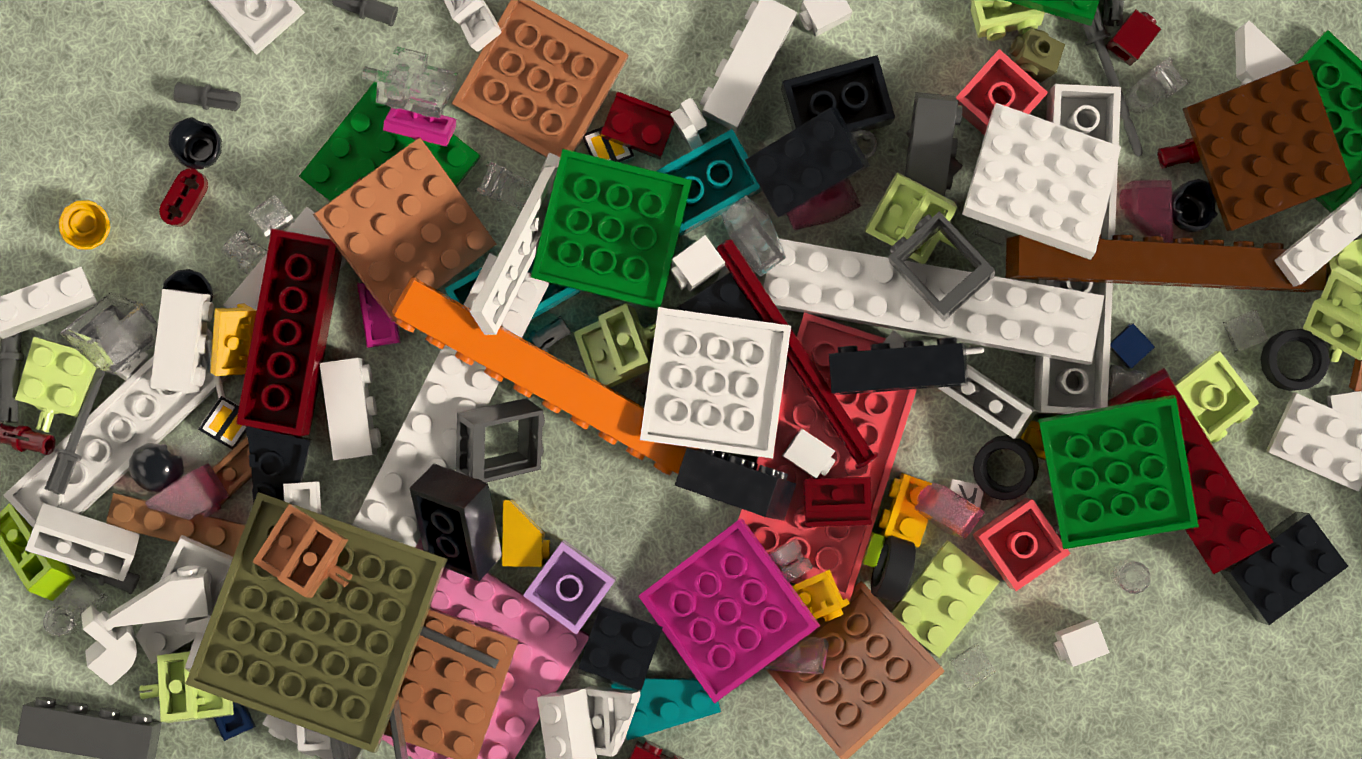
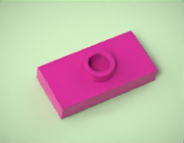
M393 103L384 120L383 131L411 137L415 140L421 137L423 141L447 147L456 128L457 119Z
M357 283L367 348L401 343L398 325L390 320L364 283Z

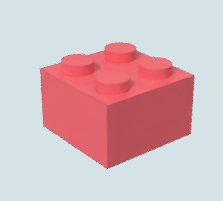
M999 49L956 96V99L958 100V105H962V116L985 136L991 112L996 103L1030 114L1048 92Z
M1024 498L972 534L1007 586L1014 591H1018L1071 554L1068 549H1063L1060 537L1035 501L1030 498Z

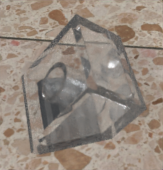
M109 292L60 333L97 369L116 375L126 370L131 362L142 352L148 351L154 346L158 324L145 304Z

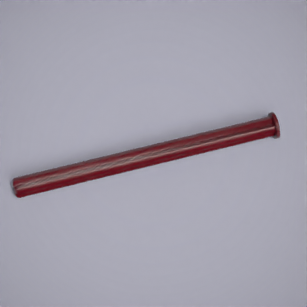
M729 239L716 248L717 252L725 261V266L762 322L788 325L734 242ZM791 330L787 352L788 361L857 463L855 468L860 469L878 456L877 452L873 453Z

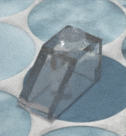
M747 195L721 214L729 237L760 277L786 258L769 214Z

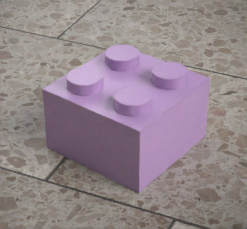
M563 540L523 596L577 635L617 577L569 542Z

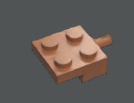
M291 504L287 506L253 560L254 564L277 577V580L306 598H312L321 583L328 577L343 587H346L349 583L345 579L351 580L352 574L336 565L338 556L348 542V539Z

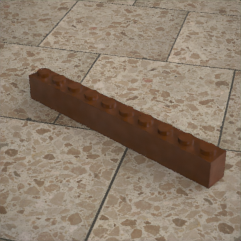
M1100 234L1096 253L1090 260L1017 235L1006 238L1005 278L1310 293L1324 291L1326 286V264L1301 285L1293 287L1274 261L1287 250L1284 249L1283 243H1264L1263 248L1254 247V242L1237 241L1233 242V246H1224V240H1204L1203 245L1194 244L1193 238H1175L1173 243H1163V237L1147 236L1143 237V241H1133L1132 235H1112V240L1102 239V234Z

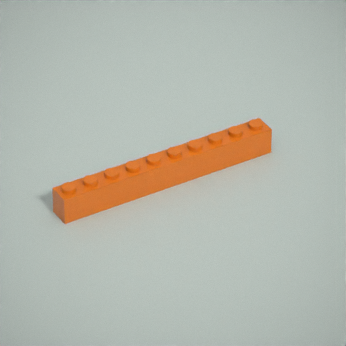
M413 276L392 309L393 315L397 317L395 323L412 333L417 328L427 334L425 340L440 349H443L445 345L457 351L455 356L471 366L475 361L486 367L484 372L500 382L505 377L515 383L513 389L529 398L532 394L544 399L542 405L558 414L561 409L572 415L570 420L584 429H588L589 425L600 430L598 436L613 445L620 441L628 446L626 451L640 460H643L645 456L654 460L653 466L669 476L672 471L677 474L679 473L687 448L699 449L640 440L644 414L643 406L500 326L496 335H484L470 313V308Z

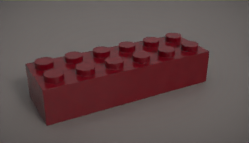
M271 229L236 424L297 436L310 435L321 376L320 363H323L342 261V254L331 239Z
M1163 368L1108 400V407L1175 395L1199 526L1185 530L1212 573L1216 574L1268 546L1273 541L1168 372Z

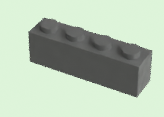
M915 92L904 176L944 197L946 190H951L953 183V170H949L950 158L956 157L958 139L953 138L955 125H960L962 119V105H958V100L955 96Z
M36 697V700L24 704L22 707L16 744L99 759H155L162 722L153 721L152 715L144 713H133L132 717L120 715V710L115 708H100V711L88 710V705L84 703L69 702L68 706L56 704V699Z

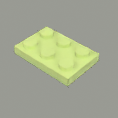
M947 540L910 586L902 599L891 610V613L918 642L940 658L1000 581Z

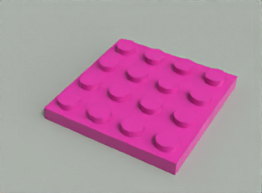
M742 518L638 596L658 625L663 627V632L714 704L820 627L815 617Z

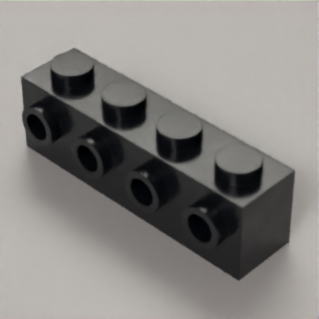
M957 338L937 339V345L924 346L923 341L917 340L903 342L904 348L891 349L890 343L870 345L871 350L858 351L857 346L838 347V353L829 354L831 393L835 395L969 385L966 345L957 343Z

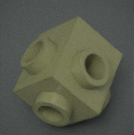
M1031 28L1022 36H1017L1013 40L1009 48V54H1011V60L1030 77L1042 83L1057 72L1065 44L1051 38L1045 31Z

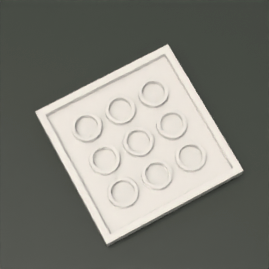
M996 103L991 112L962 215L1091 260L1096 253L1121 146Z
M658 307L640 440L773 459L791 326Z

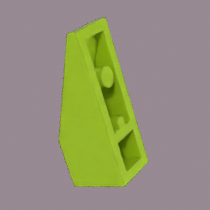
M9 503L0 512V547L27 591L54 601L76 580V577L66 563L25 551L33 527Z

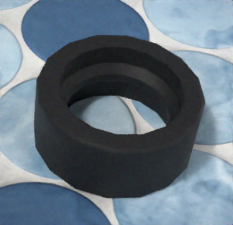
M1304 329L1286 330L1275 334L1263 346L1260 357L1261 368L1267 380L1277 388L1287 391L1304 390L1317 385L1327 374L1330 363L1329 352L1323 340L1313 335L1311 331ZM1289 341L1304 343L1312 353V368L1301 379H1291L1284 376L1277 366L1276 357L1278 350Z
M1009 435L997 436L988 441L975 456L973 464L974 478L980 489L991 498L1003 501L1016 499L1025 494L1037 479L1039 470L1038 458L1031 445L1021 438L1013 439ZM997 450H1012L1022 458L1025 472L1024 477L1019 483L1013 486H1003L990 477L987 470L988 458Z
M894 536L885 538L877 566L873 567L871 576V593L874 596L894 602L902 599L910 583L915 563L916 548L913 542Z

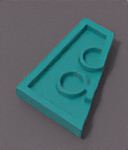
M646 677L626 734L627 740L629 741L720 713L719 701L714 704L697 679ZM611 685L612 688L622 689V688H619V687H616V686Z

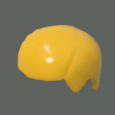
M77 200L64 208L59 217V231L67 244L77 249L92 250L103 244L109 236L110 221L102 206L90 200Z

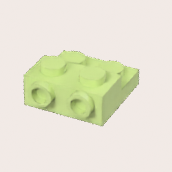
M971 0L970 10L978 38L987 37L988 41L999 40L1006 35V32L1018 30L1019 34L1023 35L1031 28L1038 29V26L1042 24L1045 12L1004 0Z
M1215 351L1175 383L1212 444L1224 438L1228 433L1226 429L1235 422L1238 424L1248 419L1253 414L1251 409L1259 404L1258 400L1220 351Z

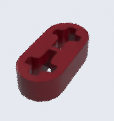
M192 168L185 169L177 175L159 208L160 217L166 224L182 227L191 220L207 192L208 180L206 176ZM197 176L195 181L199 184V187L196 190L191 188L185 197L184 195L188 190L185 180L187 178L194 179ZM183 199L179 208L183 212L180 218L175 216L171 220L172 213L169 212V208L171 206L177 207Z

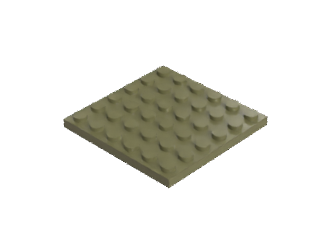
M258 492L185 684L376 753L447 559L291 504L348 539V542L338 556L336 564L344 571L352 574L351 580L345 579L349 582L348 585L343 587L328 577L321 583L312 598H306L277 580V577L253 563L254 558L287 506L291 504Z

